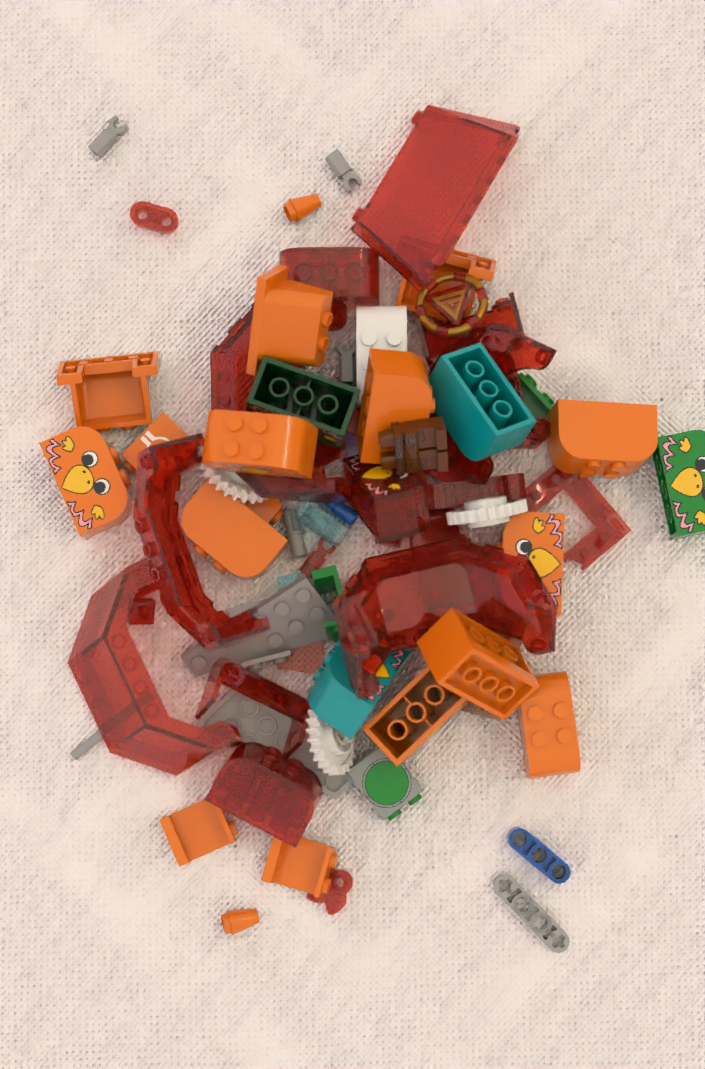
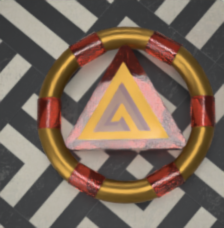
M457 271L446 272L431 278L422 286L416 299L415 310L418 320L428 331L439 336L454 337L470 332L481 323L486 315L489 299L486 289L475 277L468 273ZM456 281L467 283L429 294L439 284L444 282ZM473 287L478 297L479 307L476 314L465 324L461 325ZM425 300L455 327L450 328L433 323L427 316Z

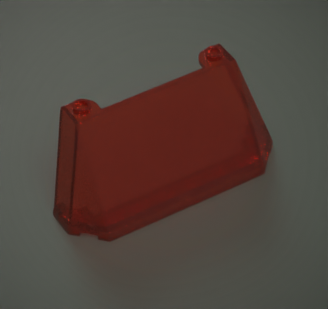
M427 105L422 111L417 110L410 120L413 124L412 131L369 202L363 209L358 207L351 219L355 222L350 229L412 284L416 290H423L434 278L431 272L436 271L440 265L443 266L515 145L519 136L517 134L520 131L518 125Z

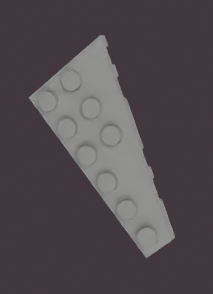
M304 574L183 652L181 659L194 676L197 677L239 665L241 662L326 640L328 638L324 623L339 618L311 580Z
M251 672L196 723L197 726L225 739L256 757L268 760L272 765L285 772L295 774L297 778L336 799L354 782L347 772L342 775L329 776L328 773H323V768H318V761L313 760L314 752L309 751L311 748V743L307 742V739L310 737L309 733Z

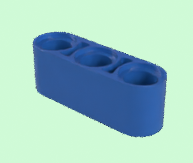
M514 827L509 830L507 834L509 846L546 877L558 884L565 883L569 879L571 870L567 863L522 827ZM516 832H523L525 835V842L520 846H516L512 842V837ZM537 848H542L545 852V857L540 862H535L532 859V853ZM558 864L564 867L563 876L554 878L551 873L552 868Z

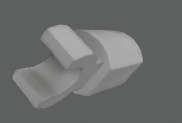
M117 116L110 119L109 127L107 129L104 128L88 146L98 158H101L117 141V136H122L128 131L126 124L120 129L115 128V124L119 121Z
M338 149L327 155L325 158L326 162L338 179L344 181L343 186L347 193L350 194L352 192L348 185L350 181L357 182L359 187L362 185L361 178L357 174H352L353 169Z
M352 341L351 349L344 351L342 349V342H339L337 345L338 353L342 357L339 359V382L353 386L356 384V360L353 358L356 353V344Z

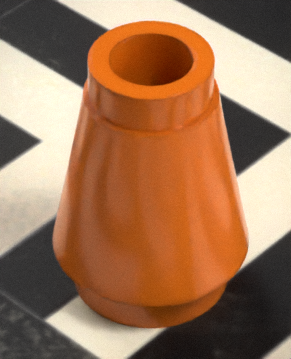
M315 193L313 195L288 199L287 203L283 204V209L289 222H299L322 205L318 195Z
M256 908L226 910L225 914H221L225 934L231 933L234 935L260 923Z

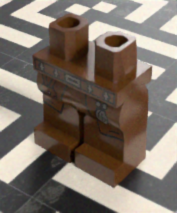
M442 416L406 421L401 424L393 422L391 423V430L378 432L380 449L393 447L391 452L380 453L382 470L396 469L397 475H405V472L415 473L428 469H438V472L449 471L447 434Z

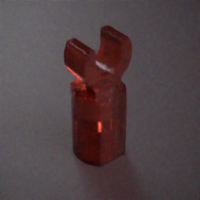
M325 536L321 537L318 541V549L316 551L313 550L298 569L311 580L313 579L311 571L320 569L326 562V555L334 553L337 547L334 544L330 549H324L323 543L327 539Z

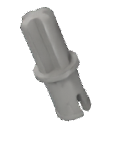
M287 509L283 512L287 531L285 538L289 540L292 559H300L308 556L303 538L305 532L301 530L297 510Z

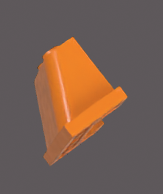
M401 236L395 256L407 259L395 306H406L407 310L412 311L413 315L419 317L422 315L436 317L435 319L441 323H450L451 321L459 324H468L476 291L472 286L465 283L466 275L469 274L478 280L483 279L492 282L497 261ZM456 272L454 281L444 282L439 285L432 281V278L439 274ZM424 286L429 291L425 300V307L421 310H416V299L419 291ZM466 289L457 320L431 299Z
M278 265L258 276L246 373L256 376L263 356L293 365L312 367L322 365L324 363L325 351L330 341L327 335L328 328L333 319V314L331 313L333 291L287 279L289 267Z
M153 351L60 361L56 375L57 385L70 384L76 426L89 427L97 432H107L111 428L121 427L123 430L135 428L136 425L152 424L148 376L158 375L159 352Z

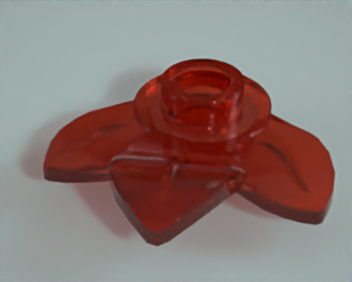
M331 869L329 879H332L328 894L324 893V896L321 898L314 897L310 893L306 895L307 899L312 902H325L329 915L339 912L346 905V893L353 887L351 874L343 869ZM337 878H340V879L343 880V886H342V887H339V886L337 885V883H336Z

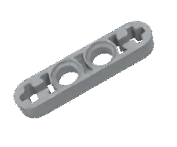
M508 874L497 876L493 883L497 895L550 950L555 953L566 951L570 944L567 933L513 877ZM509 879L511 881L509 887L514 892L517 888L520 889V892L515 894L510 902L507 898L511 895L506 890L499 891L501 887L499 884L500 880L506 882ZM526 897L529 900L530 905L526 911L517 910L515 903L518 898ZM539 915L547 919V926L541 930L533 926L534 918ZM552 925L556 927L552 932L557 937L564 936L562 939L564 944L561 947L558 945L553 947L554 941L549 935L546 938L542 937L543 934L549 932Z

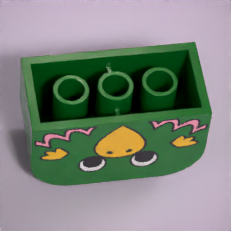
M691 430L658 437L657 447L652 457L670 539L676 540L705 534V431Z

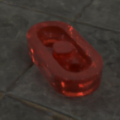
M145 201L137 202L131 207V220L140 228L161 234H171L178 228V216L170 208ZM146 212L148 215L145 219H140L139 214ZM164 219L171 220L169 226H164L162 222Z

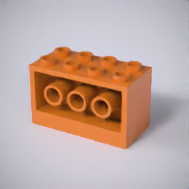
M452 607L416 642L437 684L503 720L540 686L517 645Z

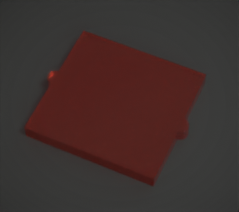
M324 640L291 649L292 655L287 656L288 661L277 664V669L315 674L321 666L322 656L325 655L323 651Z

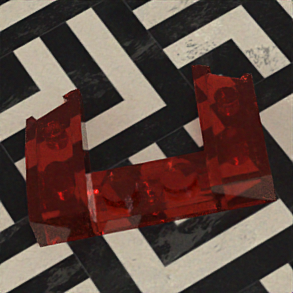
M553 465L520 492L519 496H525L528 506L527 512H537L562 490L567 493L595 528L563 554V562L566 563L567 559H571L582 564L581 570H585L627 535L631 529L588 478L580 477V474L565 473Z

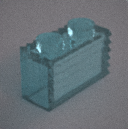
M315 498L307 499L294 517L333 547L339 546L352 529V526L333 514L331 510H328L327 507H324Z

